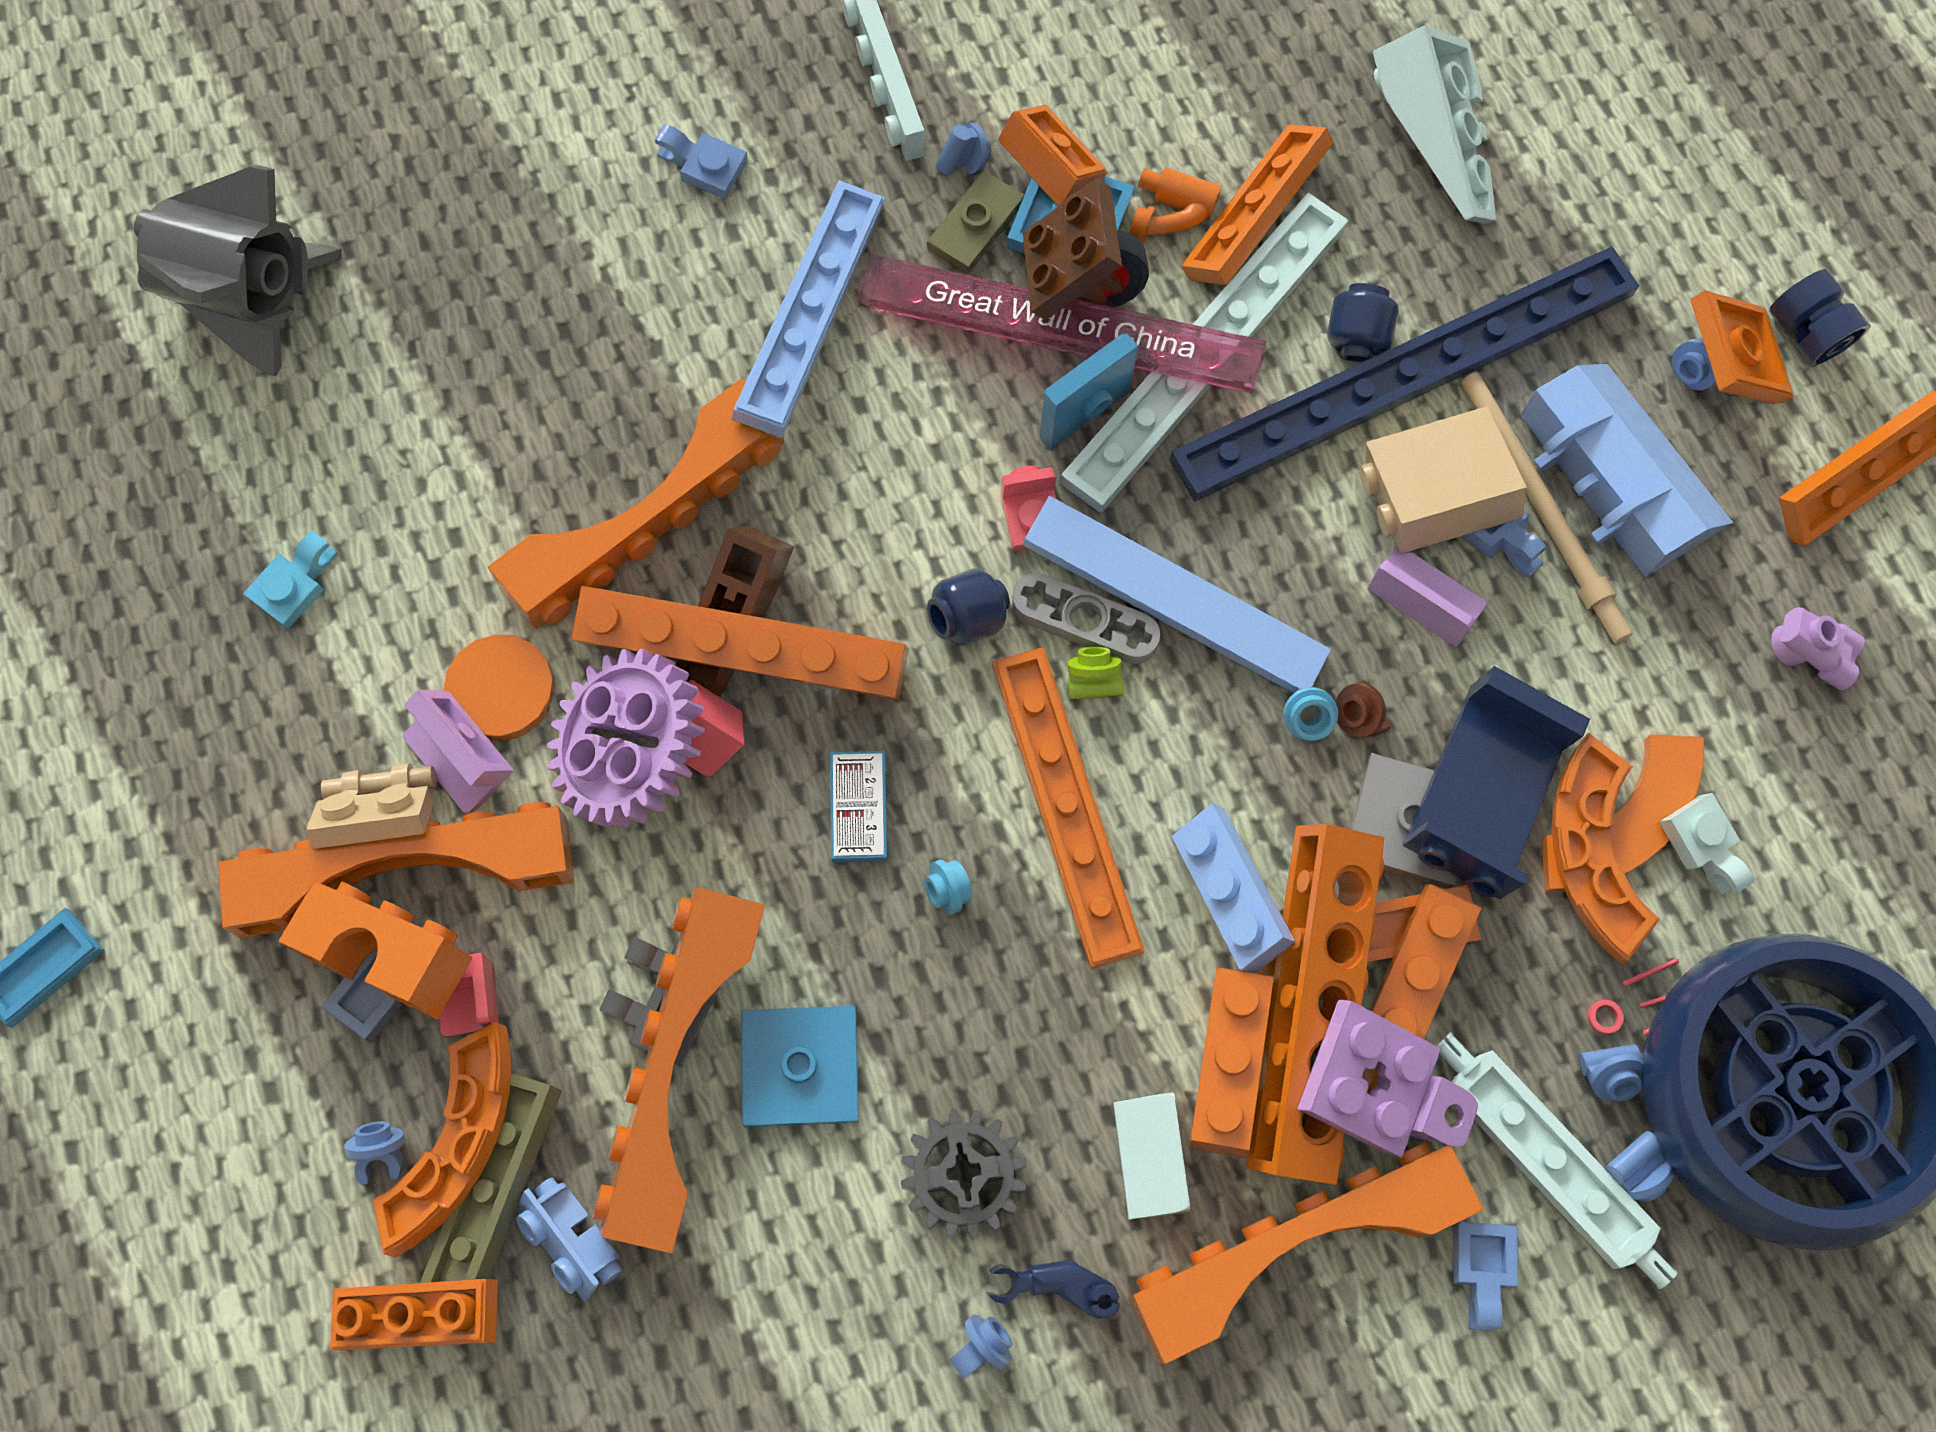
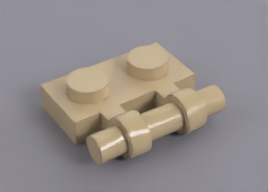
M408 763L393 765L389 772L364 775L362 770L343 772L341 778L323 780L321 782L323 800L317 801L306 828L311 849L425 834L433 808L429 788H434L437 785L435 768L433 766L413 768L412 764Z

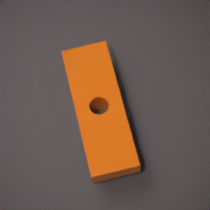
M498 1279L333 1289L330 1351L496 1343Z

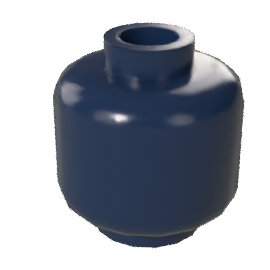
M1355 283L1349 286L1348 291L1341 292L1334 298L1327 338L1331 345L1342 350V359L1362 363L1372 358V355H1379L1391 349L1399 307L1389 297L1390 291L1386 288L1374 284Z
M970 569L940 581L933 588L931 599L927 603V615L933 630L941 639H948L951 643L958 646H967L996 634L1004 627L1006 609L1010 606V598L1006 587L1000 580H994L991 575L982 569Z

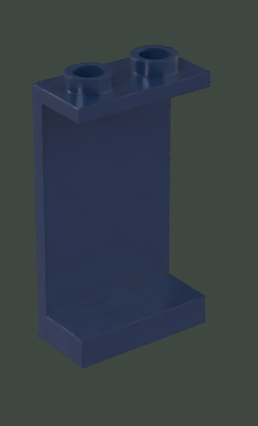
M1493 666L1470 686L1402 846L1418 854V858L1427 866L1451 872L1467 881L1468 886L1474 892L1486 897H1496L1500 900L1525 885L1528 874L1517 869V864L1561 754L1584 736L1590 718Z

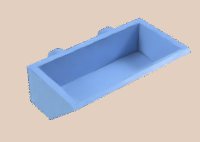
M1608 364L1575 366L1536 389L1521 413V418L1542 443L1546 451L1534 459V465L1540 472L1549 469L1555 464L1559 465L1573 483V489L1579 496H1583L1601 520L1602 526L1590 534L1595 544L1600 545L1614 536L1645 578L1733 524V521Z

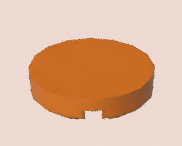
M494 634L474 640L457 653L446 672L443 691H449L487 738L495 741H507L527 734L543 721L549 711L548 707L551 704L552 696L554 697L555 681L550 664L534 644L518 636Z

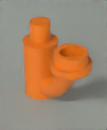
M1167 167L1164 168L1162 174L1144 168L1139 179L1138 188L1155 193V202L1182 211L1164 216H1154L1155 207L1149 206L1146 209L1138 206L1129 234L1134 235L1144 244L1148 235L1181 232L1198 226L1205 219L1211 220L1222 186Z

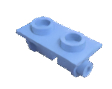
M551 1177L534 1190L538 1199H536L529 1188L523 1192L516 1209L519 1214L516 1217V1222L525 1239L535 1247L541 1244L553 1259L554 1263L551 1264V1269L560 1286L570 1294L576 1291L586 1303L599 1284L596 1278L603 1285H606L623 1271L617 1263L621 1257L609 1241L601 1237L596 1224L577 1237L572 1229L586 1220L588 1214L565 1182L558 1184Z

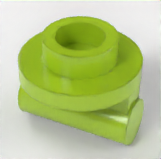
M1100 646L1085 647L1078 650V656L1068 660L1069 678L1067 683L1069 700L1123 696L1121 659L1110 654V649Z

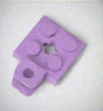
M1338 1000L1297 1109L1387 1155L1402 1158L1409 1137L1422 1141H1436L1445 1145L1463 1146L1467 1142L1478 1110V1102L1464 1088L1443 1077L1432 1076L1441 1048L1353 1001ZM1376 1068L1378 1082L1376 1087L1368 1094L1369 1083L1362 1079V1075L1365 1069L1374 1070ZM1453 1104L1458 1111V1119L1450 1127L1446 1123L1445 1112Z

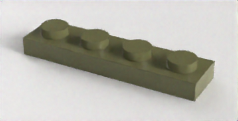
M511 1073L506 1114L492 1154L471 1191L452 1215L443 1223L420 1283L490 1278L562 1090L552 1085Z

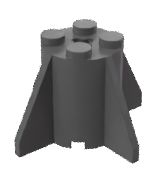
M260 165L244 168L169 197L156 204L152 210L144 209L140 211L134 222V232L138 238L137 264L139 271L137 281L141 289L154 293L163 299L178 302L249 364L273 376H276L281 369L280 323L289 318L295 310L294 308L287 307L292 301L294 293L303 295L307 285L308 269L341 259L342 249L325 244L304 243L301 237L292 235L290 228L293 227L287 223L276 221L275 169Z

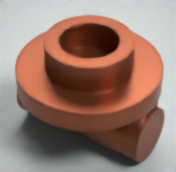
M1366 680L1348 685L1338 694L1335 701L1338 707L1337 723L1346 734L1357 738L1372 736L1373 738L1391 729V725L1386 718V706L1382 695L1376 688L1369 685Z

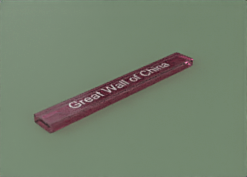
M872 254L857 294L858 303L863 307L1086 357H1091L1118 336L1127 333L1138 345L1135 368L1250 394L1254 393L1267 344L1266 340L1075 299L1045 321L1031 312L1029 288Z

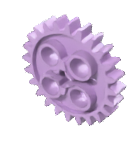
M622 649L619 659L609 655L603 656L602 671L589 665L586 668L588 682L585 685L573 681L571 685L576 697L572 702L568 700L560 701L561 708L566 712L565 718L554 720L551 723L552 727L560 731L559 738L547 743V748L558 752V756L547 765V769L560 774L551 786L555 790L564 792L560 802L562 805L573 808V815L606 828H610L611 824L625 829L628 828L630 819L642 824L645 823L647 820V808L662 813L664 811L662 796L665 793L675 797L680 795L675 780L678 776L691 778L692 772L685 765V762L689 757L700 756L701 751L691 746L692 738L703 734L705 728L693 723V719L704 711L702 705L691 701L699 690L696 686L686 682L689 676L688 672L676 667L675 662L659 654L654 655L644 649H639L637 654ZM594 729H603L629 738H638L640 736L652 742H659V744L655 748H650L619 738H610L609 740L596 734L591 735Z

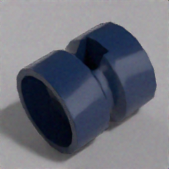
M1827 269L1816 271L1794 284L1778 297L1769 308V312L1785 333L1797 334L1794 345L1810 367H1816L1843 353L1860 340L1871 327L1855 304L1842 303L1841 300L1845 291Z

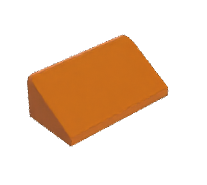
M1047 105L1013 111L999 136L1002 146L1057 205H1061L1070 195L1078 192L1096 177L1102 180L1108 173L1106 168Z

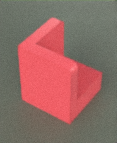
M691 679L688 683L696 686L699 690L691 701L704 707V711L693 719V723L705 728V732L700 736L692 738L691 746L701 751L700 756L687 758L685 764L701 774L711 777L745 745L743 715L738 708Z
M482 952L469 954L473 959L439 1017L440 1030L444 1037L471 1034L495 1021L499 1023L493 963Z

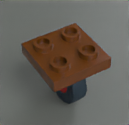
M1097 177L1078 192L1070 195L1065 202L1044 218L1035 222L1023 233L1031 312L1045 321L1070 303L1087 309H1107L1121 306L1133 300L1146 286L1149 278V266L1144 245L1134 235L1117 230L1111 187Z

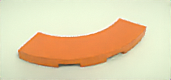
M1588 732L1572 752L1556 790L1552 815L1554 855L1559 876L1575 912L1604 950L1622 965L1629 961L1659 922L1660 918L1641 901L1632 889L1620 863L1615 861L1612 849L1610 828L1613 826L1616 800L1620 788L1633 766Z
M1649 735L1644 739V758L1639 779L1628 801L1614 814L1613 826L1610 828L1615 861L1620 863L1624 874L1645 863L1669 841L1659 821L1695 799L1702 776L1704 737ZM1546 835L1542 839L1545 893L1565 892L1556 864L1552 835Z
M496 1021L447 1046L450 1060V1080L447 1101L443 1112L447 1120L441 1135L431 1152H424L419 1161L397 1184L372 1200L384 1255L394 1258L415 1247L442 1225L471 1191L492 1154L506 1114L511 1080V1053L507 1027Z

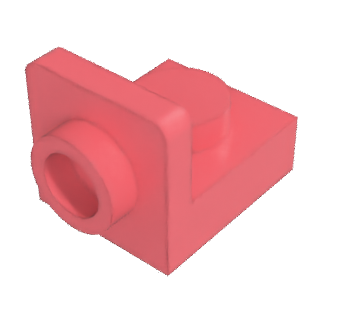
M1023 466L1013 470L1009 475H1005L1001 479L1000 496L1013 552L1028 550V548L1022 545L1026 535L1047 498L1051 496L1056 499L1054 491L1056 478L1052 467L1040 469L1037 466Z

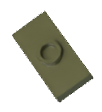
M983 170L928 239L927 250L964 273L969 274L1018 212L1024 194Z

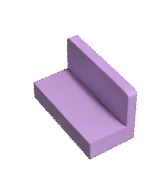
M1398 547L1395 548L1387 561H1383L1367 588L1455 648L1488 604L1487 601L1411 551L1401 554Z
M417 690L404 704L416 719L404 732V740L425 766H433L435 768L437 781L463 813L467 814L476 811L513 773V768L449 691Z

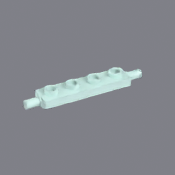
M1452 1032L1445 1036L1436 1046L1441 1048L1439 1054L1458 1073L1452 1082L1470 1092L1477 1100L1478 1110L1474 1121L1612 1269L1636 1263L1658 1289L1668 1285L1671 1282L1669 1279H1674L1678 1272L1652 1247L1661 1229L1493 1050L1474 1058L1453 1036Z

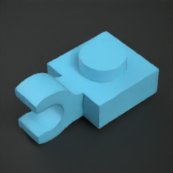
M312 530L297 546L292 562L278 554L243 594L285 628L289 629L324 591L314 579L338 553L329 546L330 544Z

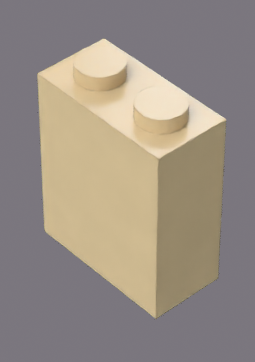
M1488 406L1366 442V464L1359 466L1361 482L1368 496L1375 494L1379 506H1377V516L1381 530L1386 537L1393 535L1401 554L1523 518L1527 486Z

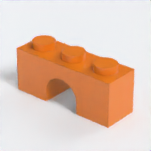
M314 881L278 942L307 960L352 980L362 961L370 953L378 950L376 960L364 982L393 1000L438 1020L473 959L454 945L458 935L431 920H426L422 928L412 924L414 916L411 913L387 901H383L379 909L369 905L372 897L344 882H341L337 890Z
M1216 967L1189 1148L1240 1158H1247L1271 1002L1273 976Z

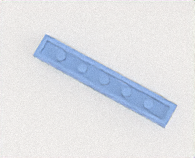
M838 180L733 409V421L780 438L783 437L884 206L885 197Z
M1051 496L1047 498L1022 545L1293 693L1313 686L1331 650Z

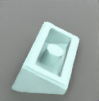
M1174 1093L1114 1102L1128 1220L1189 1212L1190 1202Z

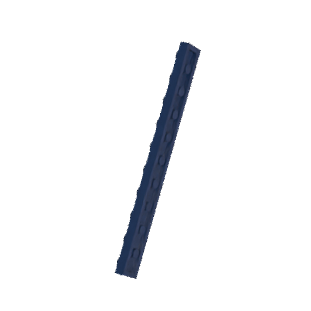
M1611 246L1174 449L1171 452L1170 461L1193 501L1196 502L1634 296L1639 288V284L1614 247Z

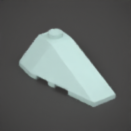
M1424 25L1374 50L1373 55L1377 66L1374 71V78L1378 89L1384 95L1386 101L1464 219L1483 224L1496 221L1491 169L1487 161L1482 156L1477 155L1476 146L1480 145L1481 141H1487L1486 126L1482 122L1478 123L1472 112L1471 102H1482L1483 97L1470 42Z

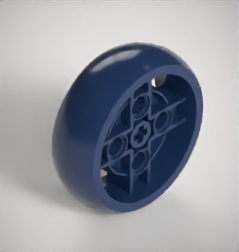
M1776 934L1739 941L1713 952L1687 971L1670 990L1655 1014L1645 1042L1642 1072L1644 1106L1649 1126L1658 1140L1665 1161L1671 1166L1675 1176L1682 1185L1707 1210L1734 1228L1763 1241L1806 1250H1839L1873 1242L1900 1229L1915 1219L1936 1198V1010L1919 989L1899 971L1883 960L1840 941L1805 934ZM1783 978L1807 983L1837 997L1854 1011L1846 1017L1837 1011L1818 1005L1802 1003L1780 1004L1761 979ZM1705 1026L1709 1028L1721 1044L1712 1072V1094L1717 1114L1709 1120L1703 1106L1698 1080V1055ZM1757 1028L1763 1030L1769 1036L1772 1045L1770 1054L1764 1052L1758 1046L1755 1037ZM1839 1044L1848 1049L1852 1056L1853 1063L1851 1069L1847 1068L1838 1056ZM1890 1062L1893 1063L1896 1070L1902 1097L1903 1118L1897 1149L1885 1135L1890 1125L1894 1108L1893 1080L1888 1067ZM1803 1081H1805L1808 1086V1088L1803 1093L1804 1098L1800 1095L1798 1089L1803 1085ZM1752 1108L1760 1112L1766 1121L1764 1136L1758 1134L1750 1123ZM1835 1124L1841 1127L1847 1135L1848 1146L1846 1151L1842 1150L1834 1140L1833 1129ZM1757 1163H1761L1774 1170L1795 1176L1826 1177L1847 1204L1826 1208L1798 1204L1768 1190L1746 1172Z

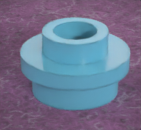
M1314 687L1304 688L1295 692L1287 700L1283 710V720L1287 729L1294 737L1303 741H1316L1326 737L1334 729L1338 720V707L1334 699L1326 691ZM1311 705L1318 707V712L1312 720L1306 721L1301 719V713L1304 708Z
M941 859L930 864L929 876L924 879L925 890L930 902L935 908L942 907L949 915L960 912L962 905L972 900L971 884L963 866L956 860L946 863Z

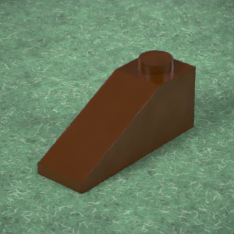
M747 525L727 529L698 607L763 618L776 595L794 546ZM677 660L675 664L676 667L688 672L689 676L686 682L692 679L719 697L723 694L735 671L733 669Z

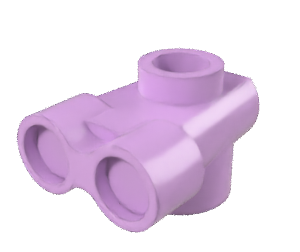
M1797 607L1785 615L1783 625L1774 629L1771 643L1775 655L1785 665L1795 666L1808 662L1819 670L1818 676L1838 690H1845L1854 684L1859 675V668L1855 664V660L1864 647L1865 639L1845 624H1838L1830 616L1819 617L1804 608Z

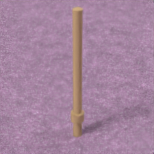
M1479 372L1466 376L1461 381L1462 387L1475 409L1488 406L1527 486L1526 495L1581 588L1577 593L1587 610L1594 609L1614 644L1628 639L1634 633L1613 600L1617 594L1606 576L1600 577Z

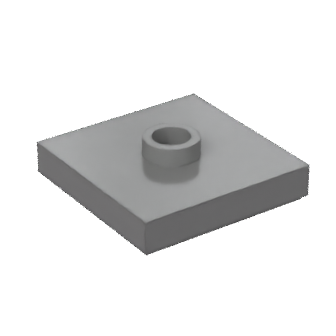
M1371 753L1368 757L1351 830L1385 837L1382 855L1384 858V870L1444 888H1452L1455 885L1456 875L1447 870H1438L1427 866L1418 858V854L1402 846L1434 770Z

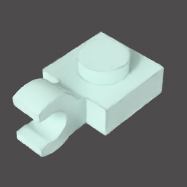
M1713 793L1698 796L1659 821L1685 868L1688 870L1702 866L1708 881L1719 895L1730 889L1734 893H1739L1755 882L1747 865L1728 850L1738 843L1740 839Z

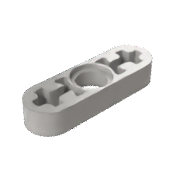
M1041 573L1025 575L1014 586L1012 595L1013 611L1018 619L1028 625L1085 647H1106L1110 649V654L1118 656L1121 661L1129 664L1144 663L1152 658L1157 650L1160 641V629L1156 621L1148 614ZM1036 589H1041L1045 592L1044 600L1058 607L1060 597L1067 598L1068 600L1063 607L1061 621L1053 619L1056 608L1049 605L1039 604L1036 610L1029 609L1027 607L1028 598L1023 596V594L1033 595ZM1078 608H1091L1097 612L1101 623L1092 631H1080L1072 625L1070 615ZM1110 616L1118 618L1115 629L1124 633H1131L1134 627L1143 629V639L1148 641L1149 644L1140 642L1136 649L1126 646L1128 637L1116 631H1112L1110 641L1103 639L1109 626Z

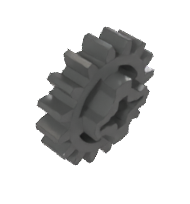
M956 1109L950 1110L949 1125L942 1127L933 1117L928 1120V1127L931 1135L926 1139L920 1135L913 1134L910 1138L911 1143L919 1150L917 1156H902L901 1160L903 1166L914 1170V1176L907 1177L901 1181L902 1190H916L918 1194L908 1205L910 1211L913 1213L923 1208L927 1209L929 1214L925 1221V1227L928 1230L936 1226L939 1221L947 1223L946 1236L948 1239L954 1238L958 1226H966L971 1240L978 1238V1224L986 1222L994 1232L999 1230L1001 1226L996 1213L1002 1210L1005 1213L1014 1215L1018 1208L1008 1198L1009 1194L1024 1193L1027 1185L1020 1180L1014 1179V1173L1021 1171L1027 1166L1026 1159L1011 1158L1010 1152L1013 1151L1019 1142L1017 1137H1010L1002 1141L998 1137L1002 1121L997 1119L988 1128L980 1125L981 1112L978 1110H974L969 1123L961 1122ZM968 1136L986 1142L996 1152L997 1157H984L970 1147ZM947 1139L949 1152L941 1164L925 1169L931 1152L937 1145ZM957 1148L962 1149L963 1159H966L968 1167L972 1169L978 1168L980 1171V1175L972 1178L969 1202L966 1201L964 1189H961L959 1181L948 1180L946 1175L955 1171L956 1161L958 1160ZM1003 1179L1002 1187L997 1197L990 1205L981 1210L979 1194L985 1185L989 1182ZM944 1191L954 1198L958 1203L959 1214L949 1212L940 1207L932 1199L929 1192Z

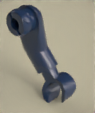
M1064 1260L1032 1265L1028 1267V1271L1015 1272L1009 1266L1003 1264L995 1265L989 1270L992 1274H1008L1012 1281L1010 1290L1005 1294L998 1295L994 1292H986L991 1299L998 1303H1008L1018 1293L1031 1292L1032 1296L1056 1293L1091 1317L1099 1319L1113 1316L1120 1306V1303H1118L1120 1296L1116 1287L1111 1282L1072 1261Z

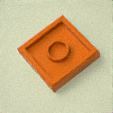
M1707 290L1690 299L1719 391L1771 404L1783 403L1793 398V390L1766 308Z

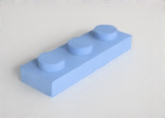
M1211 803L1172 835L1240 971L1256 973L1295 943L1290 930L1224 808Z

